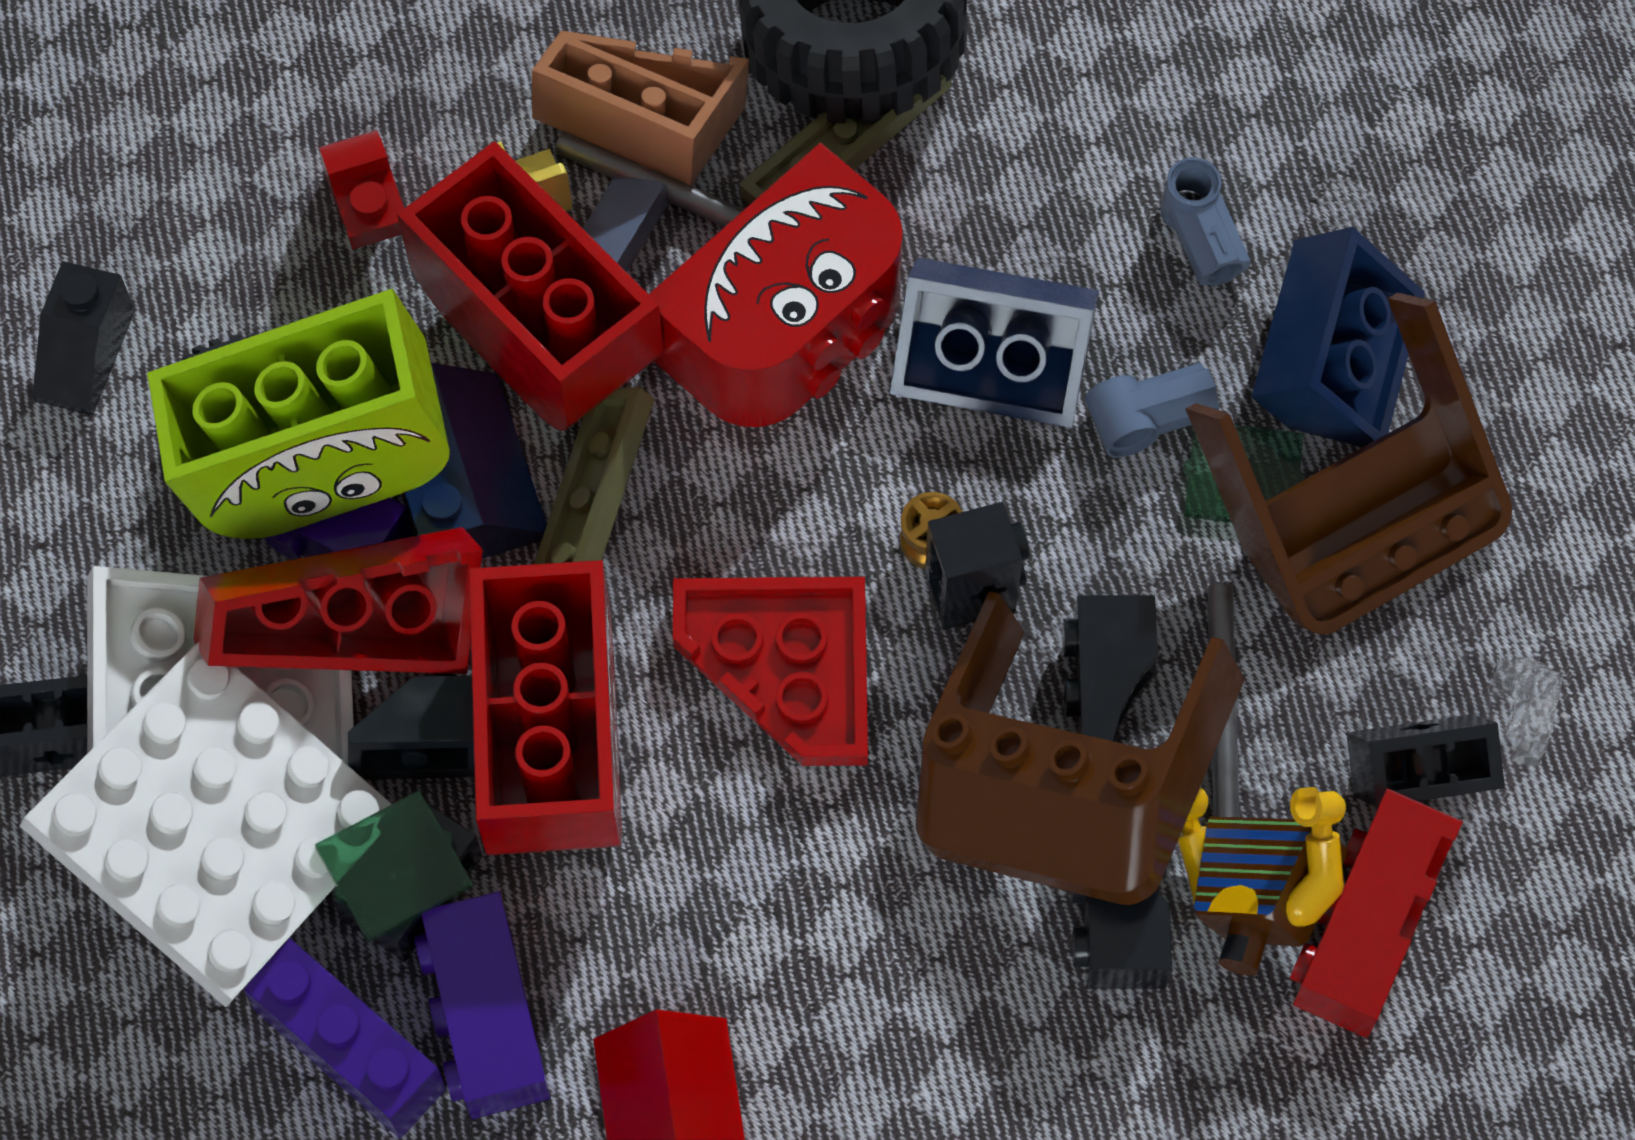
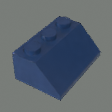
M1354 227L1294 240L1251 398L1288 428L1364 447L1388 434L1409 354L1387 298L1396 293L1423 298L1425 291Z
M917 257L907 280L889 394L1072 428L1099 290Z
M431 362L450 455L447 464L437 476L422 486L404 493L417 536L463 527L483 549L482 559L542 541L547 523L497 373Z

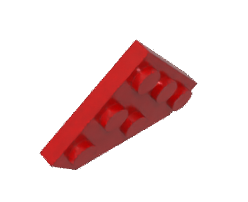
M865 576L673 578L672 637L673 646L681 655L802 766L868 765Z

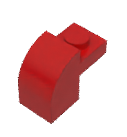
M374 130L318 147L324 173L352 250L402 235L397 213L403 210L404 206L378 131Z

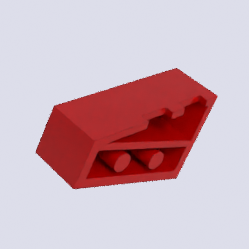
M1388 788L1386 789L1368 833L1355 827L1346 847L1348 853L1343 866L1350 868L1351 872L1344 885L1342 894L1317 921L1327 926L1318 948L1305 943L1289 979L1301 984L1293 1006L1364 1038H1368L1384 1006L1426 903L1429 901L1436 886L1437 877L1463 821Z

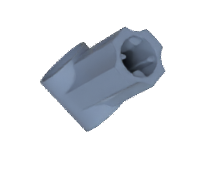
M1197 157L1183 158L1176 162L1169 170L1160 204L1161 216L1169 227L1176 230L1199 285L1215 287L1232 281L1237 275L1248 270L1251 260L1221 196L1222 181L1219 171L1212 163L1205 159ZM1183 190L1194 191L1203 199L1188 200L1181 196L1179 192Z
M1201 363L1138 382L1131 375L1112 377L1094 386L1087 392L1084 398L1107 455L1112 458L1126 457L1141 452L1152 445L1159 435L1192 425L1185 408L1194 403L1217 410L1220 409L1213 378L1209 370L1205 369Z

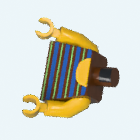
M1200 787L1178 839V845L1188 876L1196 917L1225 939L1218 963L1223 968L1240 975H1257L1266 945L1300 947L1308 942L1319 918L1342 894L1344 888L1342 866L1346 860L1348 849L1340 843V835L1332 831V825L1340 822L1344 817L1346 804L1342 796L1335 791L1319 792L1316 787L1295 790L1290 800V811L1294 819L1209 816L1207 826H1201L1199 818L1207 810L1208 796Z

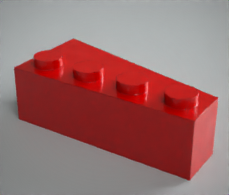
M463 527L201 577L199 579L193 641L195 645L199 642V652L208 666L467 674L471 646L469 568H481L483 549Z

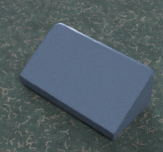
M628 177L613 178L583 227L626 272L631 267L668 205L666 201L667 185L656 180Z

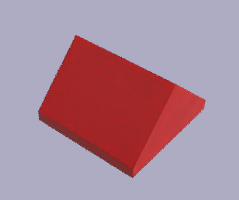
M656 1009L593 1039L607 1140H745L727 1018Z

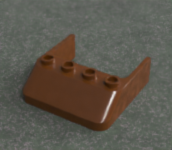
M1396 293L1387 298L1424 393L1425 404L1422 412L1413 420L1265 501L1230 414L1198 403L1185 408L1243 551L1292 621L1311 632L1330 634L1343 628L1494 542L1504 534L1510 524L1512 503L1436 301L1402 293Z
M989 591L924 734L916 812L917 834L928 850L940 859L1116 904L1131 905L1139 903L1150 897L1161 883L1245 679L1225 641L1211 637L1169 738L1162 745L1153 749H1144L990 714L989 712L1025 632L1001 594Z

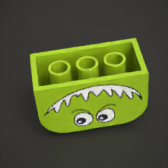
M393 288L147 372L165 483L205 528L222 536L240 539L271 537L337 516L420 487L437 476L449 460L450 449L426 339Z

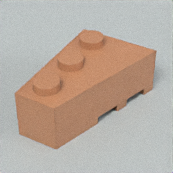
M560 31L532 69V118L692 186L746 107L749 59L730 56L729 64L692 59L693 50L674 48L672 55L636 50V42Z

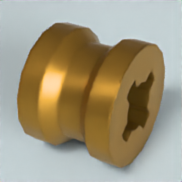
M926 492L913 497L904 506L900 522L901 551L906 559L916 567L925 569L927 539L923 540L922 537L927 535L928 521L963 512L955 500L946 494Z

